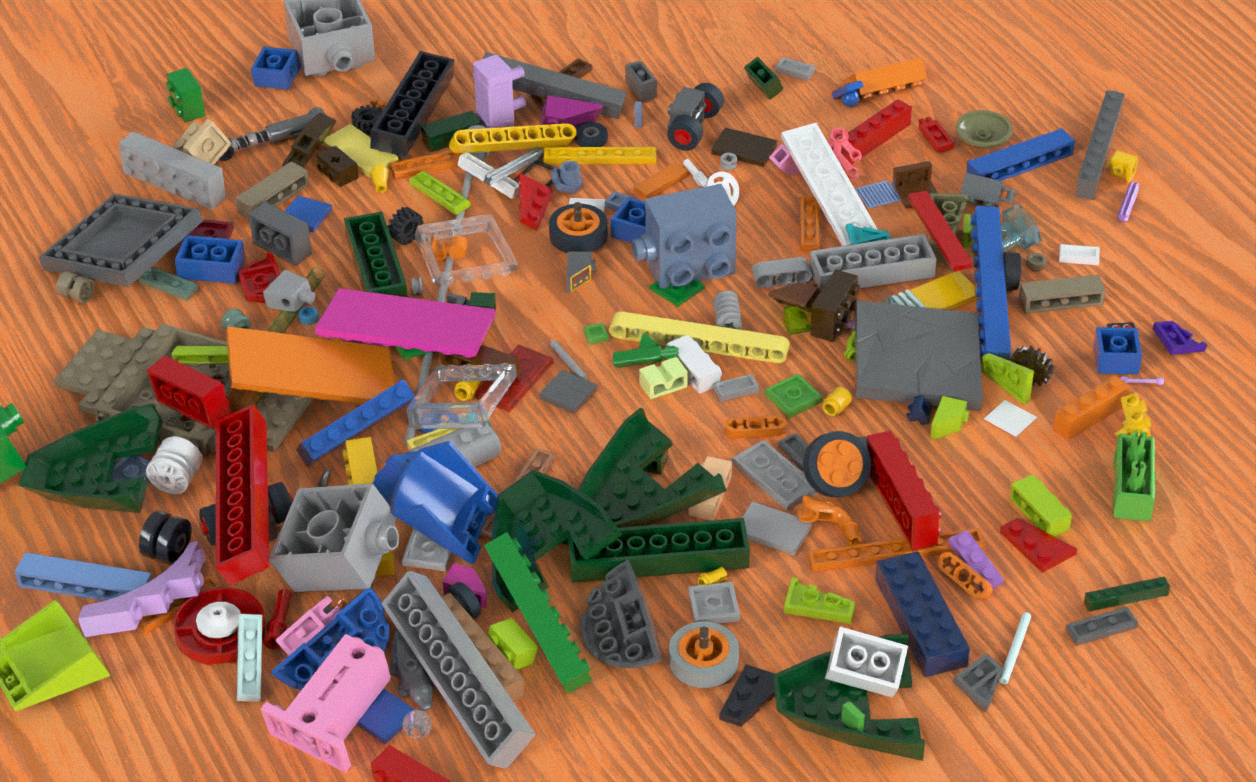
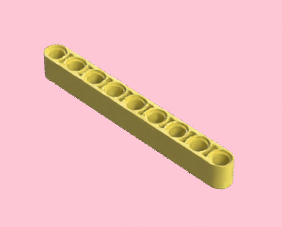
M627 312L615 313L609 327L611 336L618 339L640 342L642 335L645 333L658 345L667 346V343L689 335L699 344V347L704 352L773 363L784 362L790 346L789 340L783 336Z

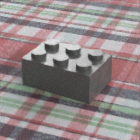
M266 202L249 213L254 245L268 252L272 251L273 255L294 266H297L312 254L309 227L306 222Z

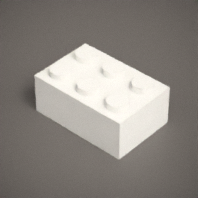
M840 627L835 635L825 679L893 698L899 688L908 646Z

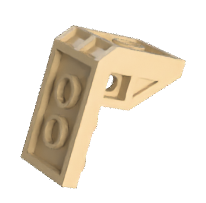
M207 119L202 126L193 122L172 148L214 165L232 143L213 121Z

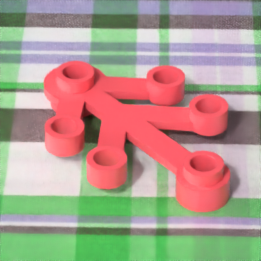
M835 128L830 133V140L827 142L830 148L834 147L833 153L841 166L847 171L848 177L855 180L859 177L860 173L841 154V149L843 147L850 154L853 162H859L862 159L861 152L849 143V135L845 129ZM854 154H859L858 157L853 158ZM852 171H856L855 175H850Z

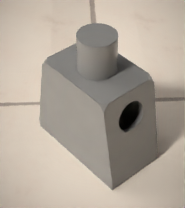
M284 270L263 292L267 307L270 309L297 311L305 302L311 304L315 300V293L311 291L308 280L288 270Z

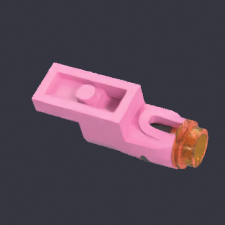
M336 591L332 595H327L275 641L290 655L335 619L336 615L347 606V603Z

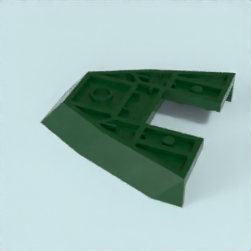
M154 404L130 408L74 431L27 455L25 461L27 468L23 470L18 486L46 499L77 507L141 513L148 485L146 477L110 481L117 458L156 451L163 421Z
M639 408L625 419L587 471L578 491L602 505L617 528L644 526L663 520L724 493L727 489L721 474L718 473L716 476H713L699 463L694 465L666 489L649 476L643 469L673 446L671 439L647 420L644 409Z
M534 469L498 494L492 540L508 532L511 539L516 537L522 547L519 550L520 555L526 554L532 565L528 569L531 573L535 571L542 582L538 584L540 590L547 589L549 586L536 560L571 536L581 556L587 560L622 535L602 505L568 483ZM492 561V585L500 600L513 613L519 607Z
M908 634L883 635L879 637L908 646ZM908 648L899 688H912ZM831 651L773 674L777 711L800 729L848 745L923 761L925 740L921 739L918 718L871 720L867 690L825 679ZM848 701L865 715L863 732L852 730L841 721L842 706Z

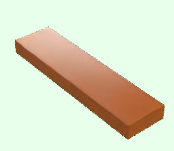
M447 151L390 163V168L394 178L400 179L417 175L422 171L429 173L459 167L457 166L459 156L464 153Z
M799 196L800 251L820 250L819 204L814 196Z
M210 574L204 578V585L201 587L200 592L210 589H221L223 587ZM191 597L173 599L167 613L142 616L138 626L146 634L175 618L179 608Z

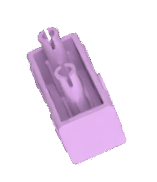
M498 55L474 62L475 113L481 122V126L486 128L515 127L514 110L526 107V101L522 96L513 99L512 81L525 76L523 68L517 66L511 69Z

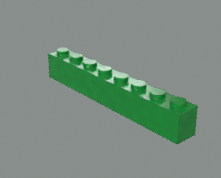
M508 532L485 544L484 547L566 692L569 694L590 682L592 679L588 674L591 671L589 664L585 658L580 660L578 654L581 653V650L575 640L570 642L568 636L571 635L565 623L560 625L558 619L561 618V615L555 605L550 607L548 604L551 598L545 588L540 590L538 584L542 582L535 571L531 573L528 569L532 565L526 554L520 555L519 550L522 547L516 537L511 539Z

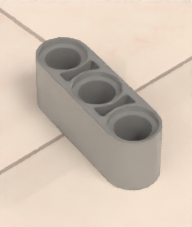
M804 257L759 262L752 268L756 285L760 288L786 286L798 282L806 283V281H810L812 278L809 263Z

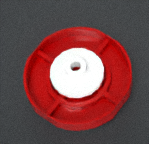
M221 588L200 592L198 596L188 599L175 615L174 634L177 646L185 656L205 665L235 663L238 659L239 614L262 615L263 640L265 636L264 609L253 595L240 589Z

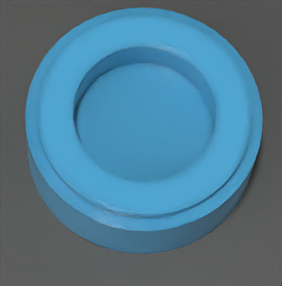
M307 306L298 312L299 321L304 325H312L319 320L318 310L314 307Z

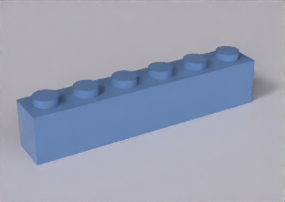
M26 552L15 570L18 587L101 601L126 594L152 580L151 573Z

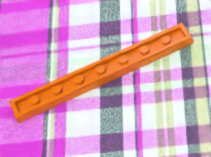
M980 528L968 529L980 548L985 549V541ZM966 530L940 533L938 545L912 551L906 538L807 551V558L811 571L819 572L876 564V561L917 551H919L921 557L937 556L945 552L954 553L948 544V539Z

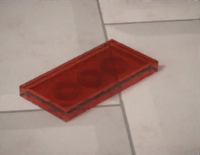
M518 344L510 355L518 358L520 374L506 387L486 380L474 393L475 399L511 412L553 364L552 357Z

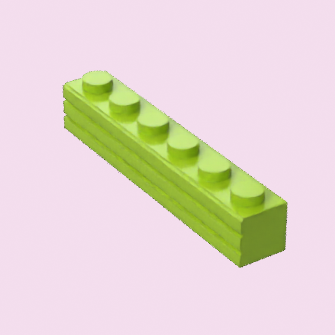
M176 346L171 353L173 359L184 364H229L227 346Z

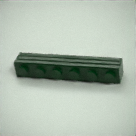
M1164 576L1085 593L1084 603L1088 611L1091 612L1168 596L1170 585Z

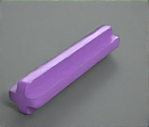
M1133 181L1129 183L1118 213V221L1126 222L1128 220L1139 190V183H1134Z

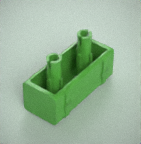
M1136 430L1132 435L1119 434L1117 437L1113 461L1114 495L1112 506L1115 518L1150 521L1152 517L1156 493L1155 439L1153 437H1146V433L1141 430L1140 436H1138V430Z

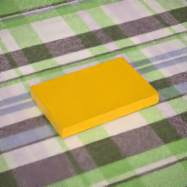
M960 271L953 272L909 290L926 308L953 310L978 299V297H975V286Z

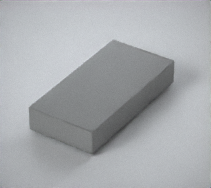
M782 57L775 66V72L809 81L815 73L816 66Z
M752 374L713 383V389L720 402L759 393V386Z

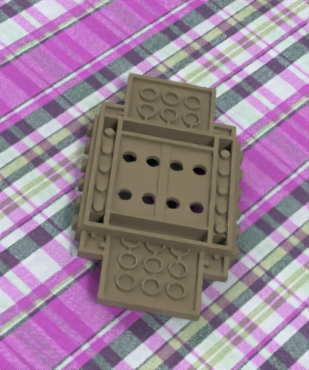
M161 324L157 330L143 327L133 339L97 329L56 377L54 383L55 387L85 395L84 399L79 403L80 411L95 415L96 422L133 407L154 404L163 421L158 441L163 442L166 438L174 436L184 438L193 443L201 454L209 455L212 451L216 452V428L213 430L193 419L182 422L181 419L187 416L157 402L146 369L163 356L173 359L171 353L176 346H227V342ZM184 364L200 373L206 374L212 379L216 377L223 378V380L219 381L224 386V393L229 401L231 414L254 404L266 420L267 451L275 452L314 399L231 388L229 364Z

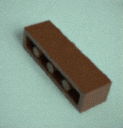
M482 344L476 357L466 358L458 354L445 355L439 352L442 365L470 375L476 374L481 379L503 387L510 384L520 374L517 357Z

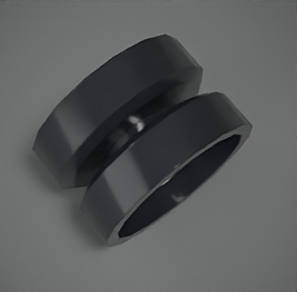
M156 510L147 518L139 537L140 553L147 558L158 559L162 563L173 565L184 553L191 540V523L188 519Z

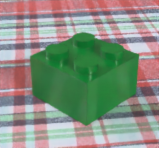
M188 68L166 74L167 82H165V85L170 94L168 102L171 107L175 108L177 116L181 117L185 123L204 117L205 110L201 86Z

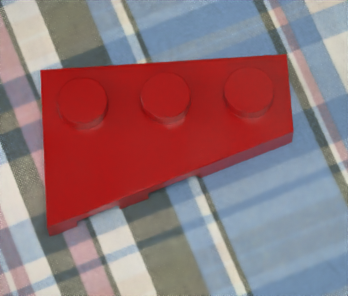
M520 173L517 177V183H519L518 196H520L519 222L537 231L554 190Z
M1019 518L1000 526V533L1042 573L1077 555V548Z

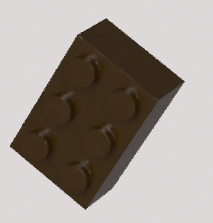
M835 269L812 304L810 336L834 342L837 335H841L844 323L849 322L852 311H855L857 294L860 289L857 275Z

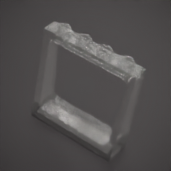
M492 214L417 226L415 239L423 254L434 284L444 283L447 286L453 284L456 280L470 282L474 277L481 276L482 279H488L493 274L500 273L501 276H506L511 271L517 270L518 262ZM487 232L505 262L441 272L429 241L432 236H435V239H442L456 235Z
M485 363L483 365L466 364L454 366L449 364L448 366H436L406 409L410 429L484 428L496 405L517 377L515 364L502 363L490 365ZM496 380L478 402L430 403L442 382Z

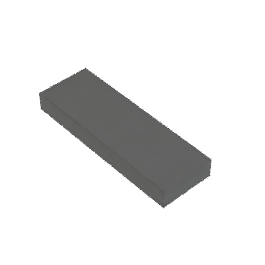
M1124 607L1066 624L1065 630L1075 646L1135 629L1138 626V622L1129 608Z

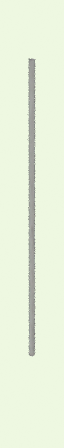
M467 171L461 195L468 199L473 175ZM465 210L456 215L451 239L456 235H460ZM449 253L445 262L437 302H445L454 263V259L450 257ZM433 352L424 354L404 442L405 446H407V440L415 436Z

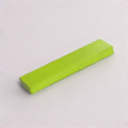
M425 171L409 179L411 186L455 215L471 206L468 199Z

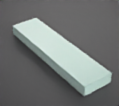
M239 614L237 701L260 702L262 615Z

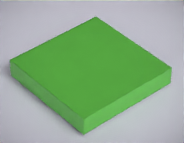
M799 374L766 388L764 393L788 418L823 402V396Z

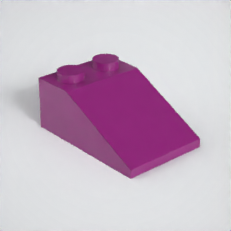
M547 95L541 111L540 125L571 124L576 129L581 124L596 122L603 104Z

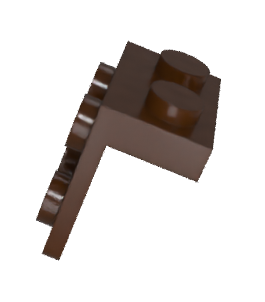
M930 161L893 168L892 186L905 208H913L908 200L909 194L927 191L929 195L930 193H938L931 181L932 164Z

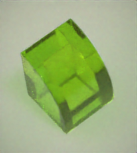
M797 306L784 307L783 323L789 335L811 331V324L803 309Z

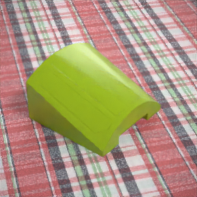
M57 600L48 604L0 639V687L15 711L111 676L96 652Z

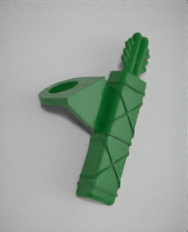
M644 333L638 349L616 351L613 353V365L619 368L661 362L662 357L670 359L678 355L679 348L672 345L662 349L661 346Z

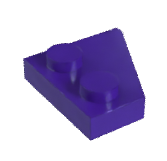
M1173 321L1155 322L1152 329L1171 355L1204 352L1206 350L1207 344L1204 341L1201 343L1196 342L1192 339L1193 334L1182 329Z

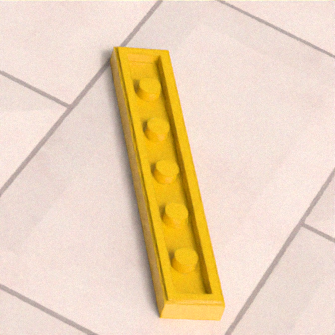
M544 147V163L562 164L566 161H575L578 164H656V147Z

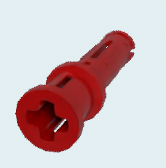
M283 589L278 591L272 619L267 623L266 629L268 632L263 638V644L269 649L276 650L281 648L275 640L287 630L285 620L292 593L288 589H285L284 596H282Z

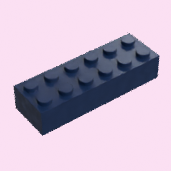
M919 551L876 561L875 580L902 634H908V645L924 677L968 667L970 648Z

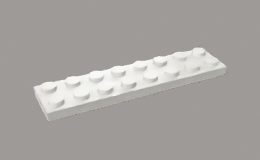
M817 123L782 132L781 139L841 245H851L845 229L846 224L850 223L855 227H869L878 230Z

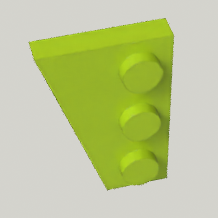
M794 577L791 579L784 605V613L849 624L852 622L855 609L854 601L832 592L825 594L818 591L817 586L809 584V586L799 583V579Z

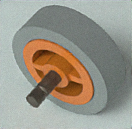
M695 622L683 626L672 636L669 645V664L671 671L681 682L693 687L711 688L727 682L737 671L739 645L735 635L726 627L712 622Z

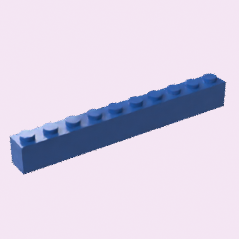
M976 206L974 214L970 215V225H973L971 239H974L972 253L975 254L973 268H976L974 282H977L975 287V297H978L976 311L979 312L978 325L981 328L979 329V341L982 342L980 344V357L990 353L1009 361L1011 344L999 207Z

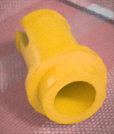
M719 567L707 574L702 573L698 578V584L720 583L727 580V573L723 567Z

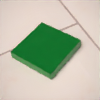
M692 279L690 283L684 286H672V283H670L669 287L660 289L659 283L656 281L649 286V289L679 307L704 290L705 285L696 279Z

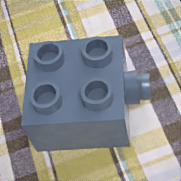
M722 184L645 199L646 234L632 240V251L636 261L645 260L648 263L655 280L659 283L660 289L669 287L670 283H672V286H684L690 283L692 279L702 281L712 278L719 279L726 275L735 274L737 212Z

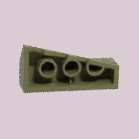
M930 193V197L953 233L956 234L969 194ZM929 234V244L936 257V261L947 262Z

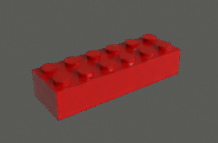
M891 430L867 435L866 448L871 459L869 475L912 551L938 545L941 510L939 506L934 504L931 493L925 489L924 481L918 477L915 466L909 462L908 454L902 450L899 439L895 438Z

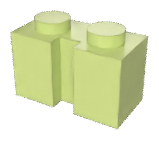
M674 357L662 361L659 367L653 364L639 369V384L649 399H653L686 388L688 386V372L679 359Z

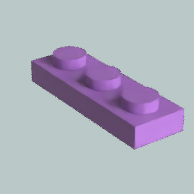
M968 530L948 539V544L954 553L988 580L992 585V589L1003 584L1004 579Z

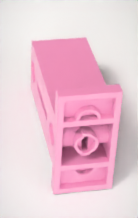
M345 634L286 711L281 706H274L268 702H265L261 707L269 734L346 773L351 767L344 740L391 679L384 652L377 646L372 647L365 644L358 637L353 638Z

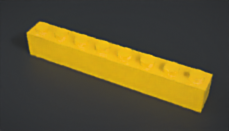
M371 437L346 440V449L342 451L344 462L349 463L345 464L346 476L351 477V479H347L348 485L371 484L377 473ZM392 550L382 555L375 577L395 574Z

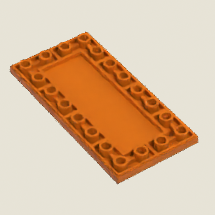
M227 326L226 339L231 388L252 390L260 393L293 395L301 398L310 397L320 400H335L343 403L364 404L395 385L389 347Z

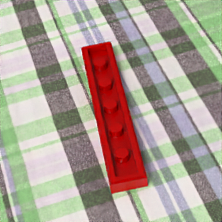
M922 191L909 194L908 200L952 271L956 272L972 268L973 262L929 193Z

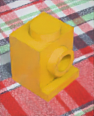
M1116 151L1114 156L1109 157L1107 162V168H1110L1109 174L1124 178L1126 182H1130L1137 170L1138 157Z

